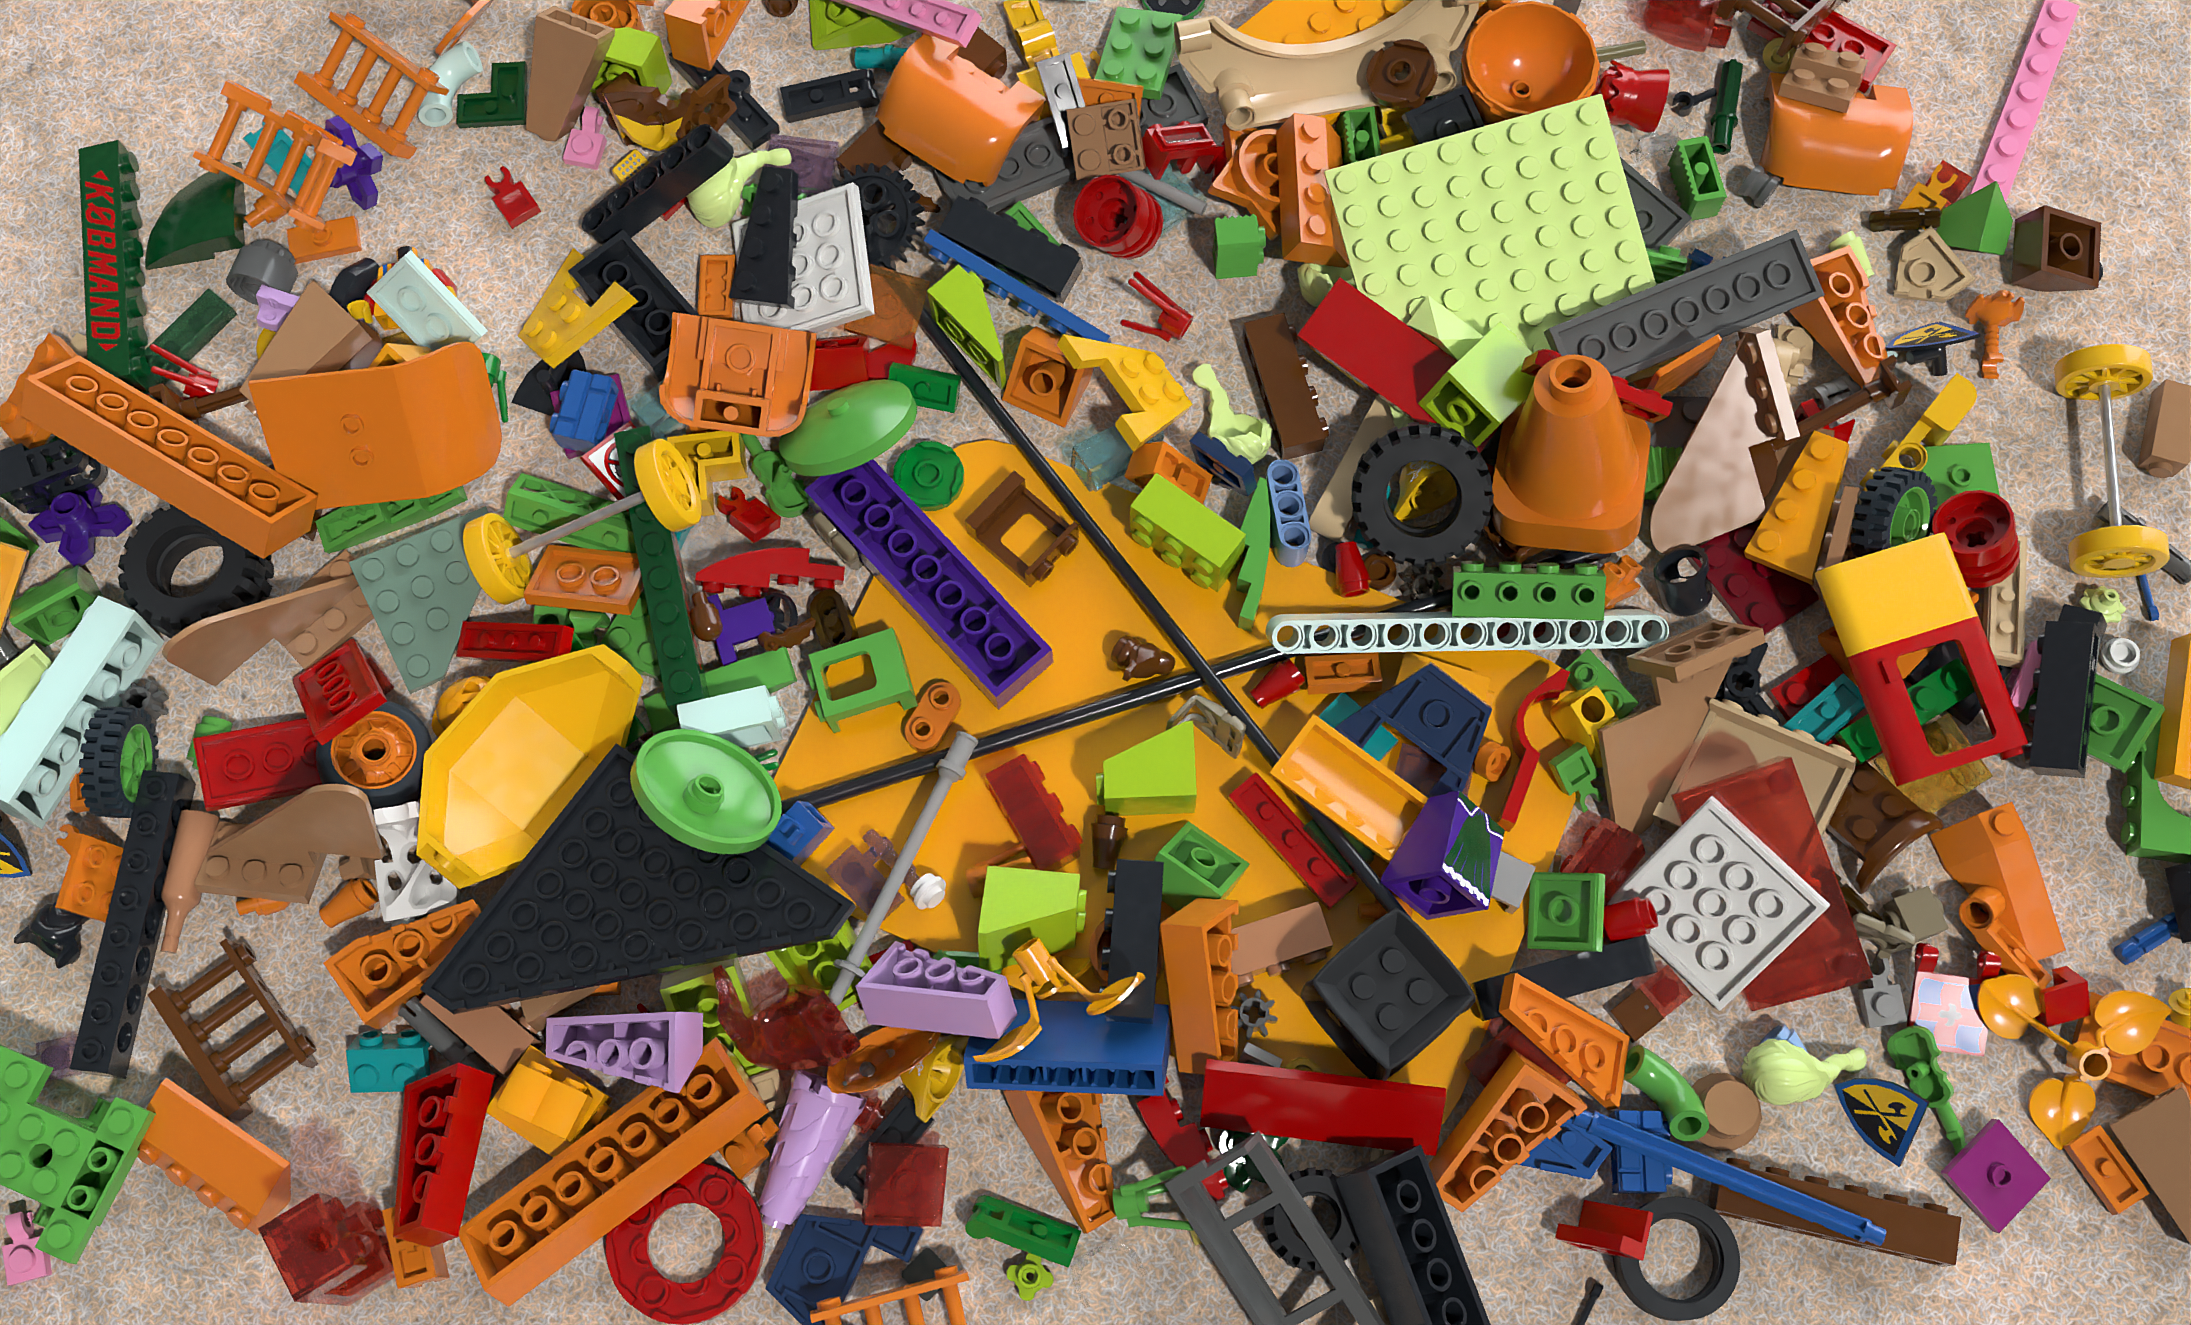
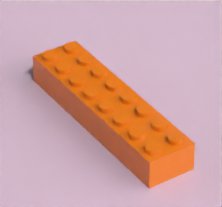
M77 355L25 378L21 416L262 559L310 531L318 500L317 495L83 357Z
M717 1037L703 1046L702 1055L679 1093L666 1091L663 1088L651 1085L460 1227V1241L486 1293L510 1307L769 1112V1109L737 1057Z

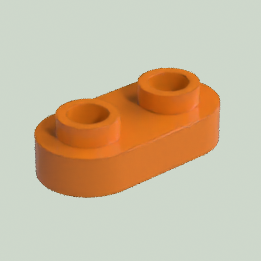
M938 682L931 685L908 720L905 727V736L908 744L915 751L927 753L935 750L941 744L961 709V698L958 690L952 684ZM939 695H946L949 698L943 705L935 702ZM927 726L930 728V731L927 735L920 736L917 734L918 728Z

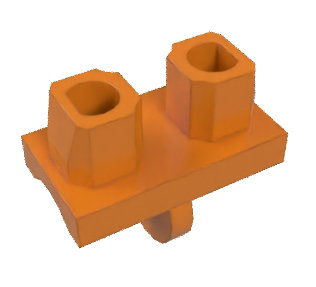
M1629 555L1620 557L1616 564L1610 561L1604 563L1599 569L1603 570L1606 575L1605 609H1613L1617 602L1635 595L1641 587L1634 580L1643 568Z

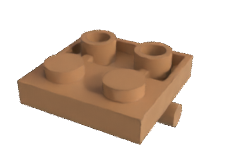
M1136 99L1066 110L1077 180L1146 169Z

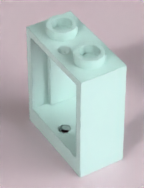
M765 685L676 705L681 729L710 733L724 738L742 749L783 740L781 729L787 727L784 710L779 705L777 695L771 696Z

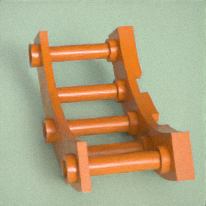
M226 80L220 94L228 97L226 103L229 105L208 152L198 148L192 157L200 160L198 166L215 174H219L221 170L265 195L263 199L265 202L285 209L289 216L295 218L293 223L300 228L310 232H314L315 228L323 231L325 221L318 215L320 207L338 167L343 168L344 163L352 166L357 152L349 145L343 147V140L291 110H287L285 114H282L271 108L272 100L232 80ZM250 108L264 115L262 121L265 122V125L246 168L243 170L221 158L242 111L246 112ZM286 127L293 131L291 137L294 141L273 186L258 178V175L278 130H283ZM313 145L315 146L313 151L316 152V155L295 199L288 195L287 191L307 146Z

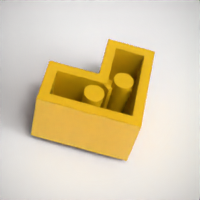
M714 431L667 437V441L682 455L695 479L702 505L701 517L715 515L713 482L748 478L746 449L741 434L728 431Z

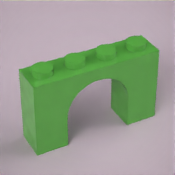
M2161 716L2144 742L2147 746V751L2138 752L2126 771L2127 785L2122 791L2121 803L2124 808H2127V819L2121 829V841L2123 844H2126V856L2185 864L2191 862V818L2178 813L2164 800L2159 790L2158 782L2154 780Z

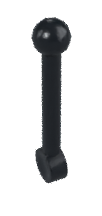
M1597 1281L1594 1283L1576 1325H1585L1604 1285Z

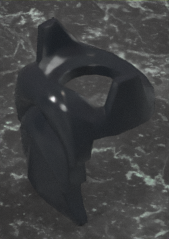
M56 900L53 904H47L37 910L30 924L14 937V943L29 942L36 945L41 951L54 958L56 967L60 969L68 964H73L79 959L80 952L75 936L82 930V924L90 918L55 908ZM55 946H62L63 950L57 949Z

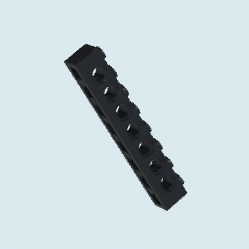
M143 770L70 1070L88 1075L126 1079L166 913V906L162 900L161 893L179 816L182 810H190L196 787L194 782L181 774Z

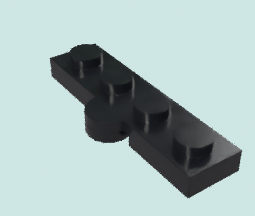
M672 52L669 54L670 63L696 90H699L717 74L729 75L731 82L728 86V95L735 102L737 110L726 122L752 150H755L780 133L778 123L750 95L751 81L746 72L742 70L728 72L718 60H716L709 71L674 59Z

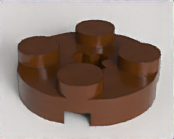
M1400 39L1393 42L1394 46L1387 48L1385 51L1381 48L1375 53L1367 68V82L1373 97L1383 106L1392 109H1405L1407 107L1416 109L1424 103L1425 98L1431 93L1436 84L1438 76L1437 64L1423 43L1412 39ZM1404 68H1408L1409 75L1405 79L1398 80L1394 76L1395 73H1401Z

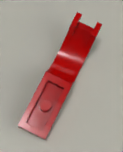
M1561 668L1530 692L1512 719L1510 737L1514 752L1520 760L1497 820V824L1507 832H1510L1516 824L1541 755L1531 746L1525 734L1524 717L1526 711L1531 706L1544 700H1558L1560 692H1563L1570 671Z

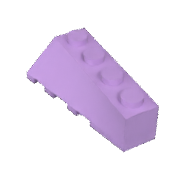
M897 941L888 948L855 986L868 1024L1000 1039L1018 1015L1006 976L972 965L960 968L957 967L955 960L943 957L938 961L930 958L928 951L919 948L913 952L907 951L905 944Z
M657 1012L546 1018V1058L583 1068L602 1071L604 1074L624 1077L637 1083L657 1086L674 1093L681 1091L703 1053V1013Z

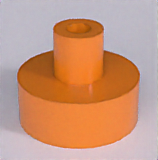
M1495 741L1486 743L1482 748L1479 747L1474 758L1476 773L1493 782L1500 780L1507 773L1511 765L1512 754L1510 749Z

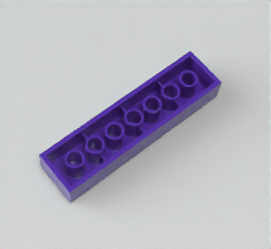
M874 459L847 471L820 476L804 489L810 507L816 513L820 511L837 531L844 536L856 549L859 560L998 710L1054 663L1051 647Z

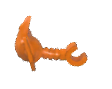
M1999 290L1985 297L1984 294H1980L1970 303L1965 311V317L1969 318V324L1976 325L1979 320L1986 327L1984 334H1986L1984 335V355L1981 360L1982 378H1999L1997 363H2003L2004 357L2002 353H1999L1998 326L2005 327L2011 322L2019 321L2022 316L2025 303L2024 298L2019 297L2015 302H2011L2015 298L2013 292Z

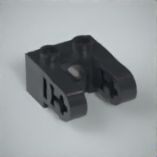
M62 439L30 450L22 443L0 450V497L24 514H38L48 510L54 498L62 493L79 494L97 488L104 482L107 475L104 464L99 463L96 459L69 445ZM68 449L77 453L70 458L60 460L66 457V450ZM49 455L52 459L55 460V462H52L51 464V462L47 459V456ZM89 464L95 469L90 471L91 477L86 479L80 473L84 472V469Z

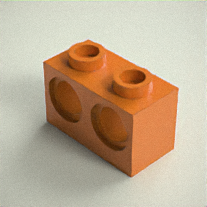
M1165 441L1146 443L1132 453L1124 475L1126 479L1144 489L1157 473L1201 504H1204L1213 477L1212 474Z

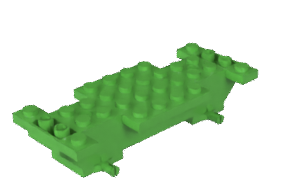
M0 1044V1185L42 1203L32 1222L45 1227L34 1248L69 1264H77L96 1226H101L140 1152L137 1149L156 1113L119 1097H115L112 1102L98 1097L88 1119L76 1118L65 1112L52 1109L36 1100L53 1067ZM51 1148L53 1153L52 1159L45 1166L43 1161Z

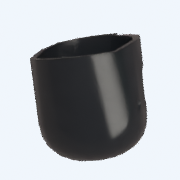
M1684 546L1674 549L1664 555L1653 569L1660 602L1669 613L1680 617L1694 616L1701 613L1710 604L1713 592L1712 584L1706 579L1709 571V560L1704 548ZM1683 558H1696L1701 561L1702 566L1694 576L1683 577L1678 571L1680 560ZM1678 578L1688 579L1683 582H1670L1671 580Z

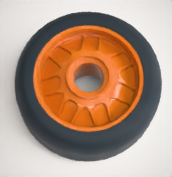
M387 701L323 746L318 742L316 765L322 785L344 784L360 789L367 795L374 815L373 810L417 802L421 798L424 753L433 743L426 726L416 714L402 705ZM373 751L385 752L384 756L378 760L365 758L367 754Z

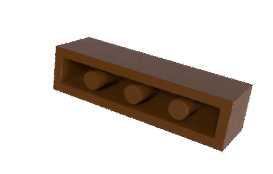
M1285 313L1245 322L1242 338L1271 428L1273 429L1281 459L1289 460L1323 451L1325 438L1329 437V430L1325 418H1319L1316 410L1319 402L1315 387L1308 386L1305 375H1308L1306 359L1303 354L1298 355L1295 347L1298 344V338L1294 324L1288 325Z

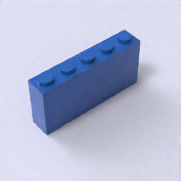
M1013 999L1018 1015L1000 1039L1011 1030L1028 1022L1030 1010L1027 1000ZM1035 1000L1040 1019L1038 1024L1041 1025L1042 1030L1025 1048L999 1061L977 1062L972 1056L983 1055L1000 1039L969 1036L964 1054L966 1085L968 1089L1163 1096L1172 1040V1022L1169 1017V1005L1154 1004L1153 1024L1106 1021V1012L1098 1015H1088L1086 1009L1092 1004L1090 1002Z

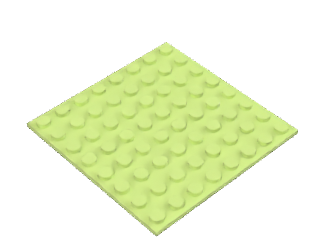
M1602 94L1324 171L1356 289L1405 324L1409 322L1425 299L1430 296L1482 336H1485L1501 321L1534 353L1541 349L1551 350L1544 335L1545 330L1656 286ZM1677 356L1627 376L1624 379L1631 383L1653 377L1657 370L1677 359ZM1389 404L1395 427L1397 426L1399 429L1408 426V423L1414 422Z

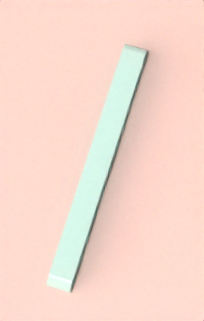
M1605 609L1604 621L1452 616V612L1281 614L1269 620L1265 632L1269 642L1278 651L1286 654L1648 648L1668 638L1669 626L1665 619L1645 609ZM1651 620L1652 630L1646 636H1642V626ZM1580 621L1581 631L1575 637H1570V627L1575 622ZM1612 621H1616L1617 629L1615 633L1606 637L1605 630L1607 625ZM1509 622V633L1504 638L1498 639L1497 630L1499 626ZM1540 622H1545L1546 629L1544 634L1534 638L1533 630L1535 626ZM1437 623L1438 633L1436 636L1425 640L1424 631L1427 626ZM1473 623V634L1467 639H1461L1460 633L1463 626ZM1395 624H1401V635L1395 640H1388L1387 634L1390 627ZM1322 625H1328L1330 629L1328 637L1323 641H1314L1315 630ZM1357 625H1365L1366 633L1364 637L1360 640L1352 641L1350 635L1353 628ZM1292 626V637L1288 641L1278 642L1277 633L1280 628Z

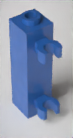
M797 801L780 817L776 828L765 843L798 866H801L835 828L810 802Z

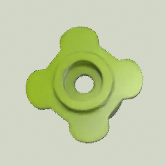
M1031 1253L1026 1255V1259L1018 1265H1011L1007 1270V1278L1015 1282L1019 1289V1297L1024 1301L1032 1300L1036 1292L1042 1288H1050L1054 1281L1053 1274L1047 1272L1041 1264L1042 1258ZM1030 1272L1034 1274V1279L1031 1281L1026 1278V1275Z

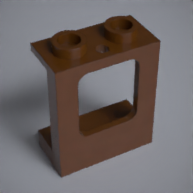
M1015 470L965 519L967 533L1029 587L1037 580L1040 582L1044 581L1053 571V564L1060 556H1068L1079 543L1078 524L1074 521L1069 525L1026 488L1025 479ZM1026 514L1032 515L1058 537L1030 567L1001 542L1003 535Z

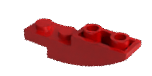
M768 548L731 556L709 565L696 573L695 585L702 586L703 592L723 594L724 588L739 590V595L746 597H761V592L768 593L770 579H777V585L798 587L800 581L813 583V588L835 590V585L843 584L845 566L809 563L810 548Z
M1166 1075L1165 1084H1168V1083H1169V1080H1168L1167 1075ZM1165 1089L1163 1096H1149V1098L1136 1103V1108L1145 1127L1158 1148L1174 1168L1185 1166L1187 1170L1203 1159L1206 1163L1210 1161L1208 1152L1213 1151V1147L1205 1128L1198 1130L1195 1122L1180 1128L1178 1122L1184 1120L1183 1114L1176 1098L1169 1100ZM1222 1169L1201 1181L1214 1201L1218 1202L1225 1198L1223 1189L1229 1186Z

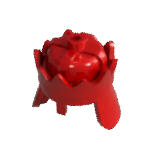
M1611 59L1610 64L1613 66H1610L1608 70L1603 71L1597 77L1596 86L1591 96L1602 94L1611 125L1617 126L1619 124L1624 126L1629 124L1645 133L1654 132L1660 122L1667 100L1670 83L1669 70L1650 69L1637 71L1632 67L1625 66Z

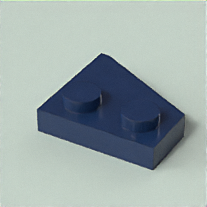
M1200 431L1189 440L1197 465L1212 474V479L1215 476L1221 478L1222 480L1219 482L1221 487L1228 490L1232 489L1247 497L1257 488L1253 473L1254 467L1244 456L1238 455L1236 457L1228 451L1216 437L1210 439Z

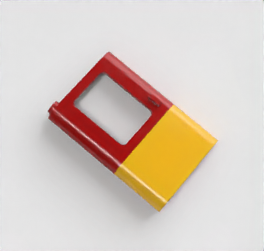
M1945 532L1835 564L1814 573L1896 787L1995 754H1999L2000 759L2004 760L2024 753L2022 745L2029 743ZM1947 641H1954L1967 669L1992 737L1988 741L1942 756H1935L1930 751L1900 674L1897 658Z

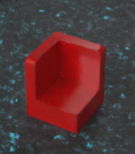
M2068 966L2052 969L2054 986L2040 991L2042 1012L2035 1018L2048 1028L2091 1016L2088 981Z

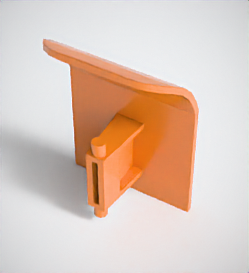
M455 342L429 354L391 366L251 380L248 382L275 471L317 495L318 500L315 510L428 498L463 486L484 475L495 465L500 453L502 442L501 425L481 350L470 342Z

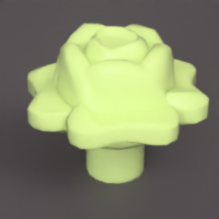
M2100 586L2097 589L2087 588L2084 591V597L2079 601L2083 608L2101 612L2106 623H2118L2121 621V614L2126 611V607L2120 602L2117 591L2107 589L2105 586Z

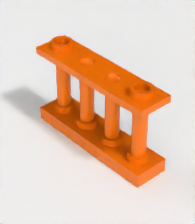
M330 12L328 18L343 29L321 70L315 71L314 74L299 70L294 83L390 155L410 159L417 148L406 140L408 137L406 131L428 91L446 96L449 89L438 82L440 76L423 66L419 68L364 27L366 22L350 12H347L345 16ZM355 37L367 47L344 89L339 90L333 86L335 81L332 78ZM380 55L392 65L369 107L363 108L357 104L359 101L357 95ZM404 73L414 80L416 84L394 125L387 126L382 122L383 116L381 114Z
M951 1265L934 1270V1278L842 1303L840 1296L816 1302L817 1309L810 1311L811 1323L824 1320L825 1325H842L840 1315L864 1309L867 1325H884L879 1305L903 1298L909 1325H926L918 1294L942 1288L950 1325H967L958 1283L969 1281L968 1272L966 1269L958 1271L957 1265Z

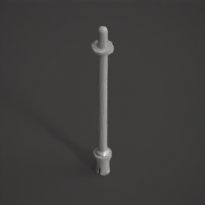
M957 731L944 759L939 760L936 766L939 769V778L846 961L836 959L833 963L841 971L828 994L827 1002L829 1005H840L854 977L862 979L866 975L859 967L952 783L963 780L966 774L964 768L975 746L978 744V740L972 735Z

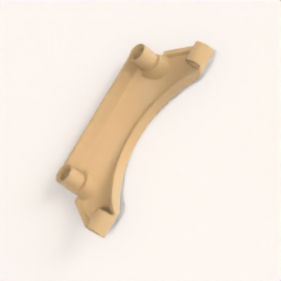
M1413 0L1393 16L1366 30L1344 38L1313 44H1282L1256 39L1230 27L1215 15L1174 23L1176 53L1180 63L1206 93L1217 92L1218 104L1229 129L1242 131L1247 128L1286 122L1293 113L1321 116L1382 105L1376 101L1371 93L1366 77L1367 68L1376 52L1381 48L1385 51L1387 48L1394 46V41L1400 39H1412L1423 43L1436 61L1437 81L1427 97L1447 94L1455 87L1457 82V76L1449 61L1450 51L1458 49L1478 11L1479 3L1486 0ZM1404 68L1401 73H1395L1394 76L1398 80L1405 79L1409 75L1408 68Z

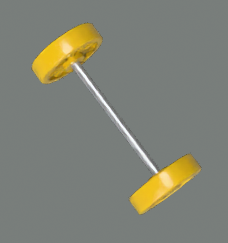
M2102 344L2073 351L2062 357L2054 366L2055 388L2060 395L2068 399L2100 401L2110 527L2091 530L2071 540L2068 544L2069 567L2073 572L2081 576L2115 579L2134 577L2156 571L2168 563L2170 559L2168 536L2161 530L2148 526L2122 525L2111 400L2133 395L2151 383L2153 380L2151 355L2140 347L2127 344Z
M656 439L638 447L634 456V468L640 492L525 542L521 540L516 530L507 520L495 513H487L469 521L463 531V547L473 576L490 598L500 604L508 605L524 598L523 593L533 576V568L528 552L645 501L657 520L672 532H680L698 524L702 515L700 494L695 479L684 458L671 443L664 439Z

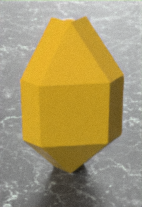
M604 644L496 673L424 753L416 855L437 870L458 889L517 868L613 746L617 743L625 749L644 680L628 661Z

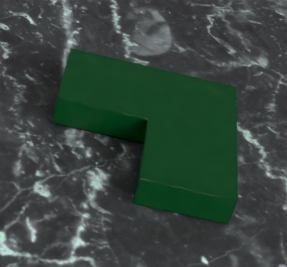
M525 61L492 63L491 92L458 94L457 125L459 129L526 125L527 64Z

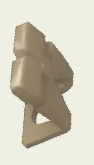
M820 511L813 516L814 526L818 534L851 569H860L864 564L859 560L856 549Z
M1195 695L1168 720L1166 730L1185 721H1193V724L1222 747L1232 758L1236 759L1241 752L1246 725L1238 717L1230 716L1228 714L1229 711L1205 697ZM1194 705H1197L1204 714V716L1192 713L1180 721Z
M1859 913L1854 915L1842 930L1830 967L1835 972L1867 984L1866 979L1862 977L1861 973L1853 970L1849 963L1852 938L1873 940L1880 946V950L1870 967V971L1873 974H1877L1879 971L1877 959L1888 958L1889 961L1892 953L1905 950L1906 947L1915 946L1917 938L1913 933L1893 925L1886 926L1883 921Z

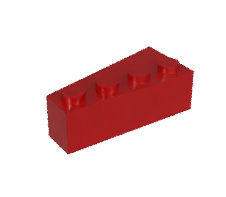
M458 1062L405 1086L393 1237L427 1247H434L459 1236L495 1075Z

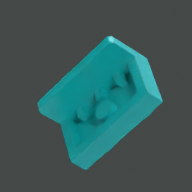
M415 1029L403 1030L397 1034H382L379 1030L362 1032L346 1049L350 1092H405L406 1085L431 1075L428 1048L431 1044Z

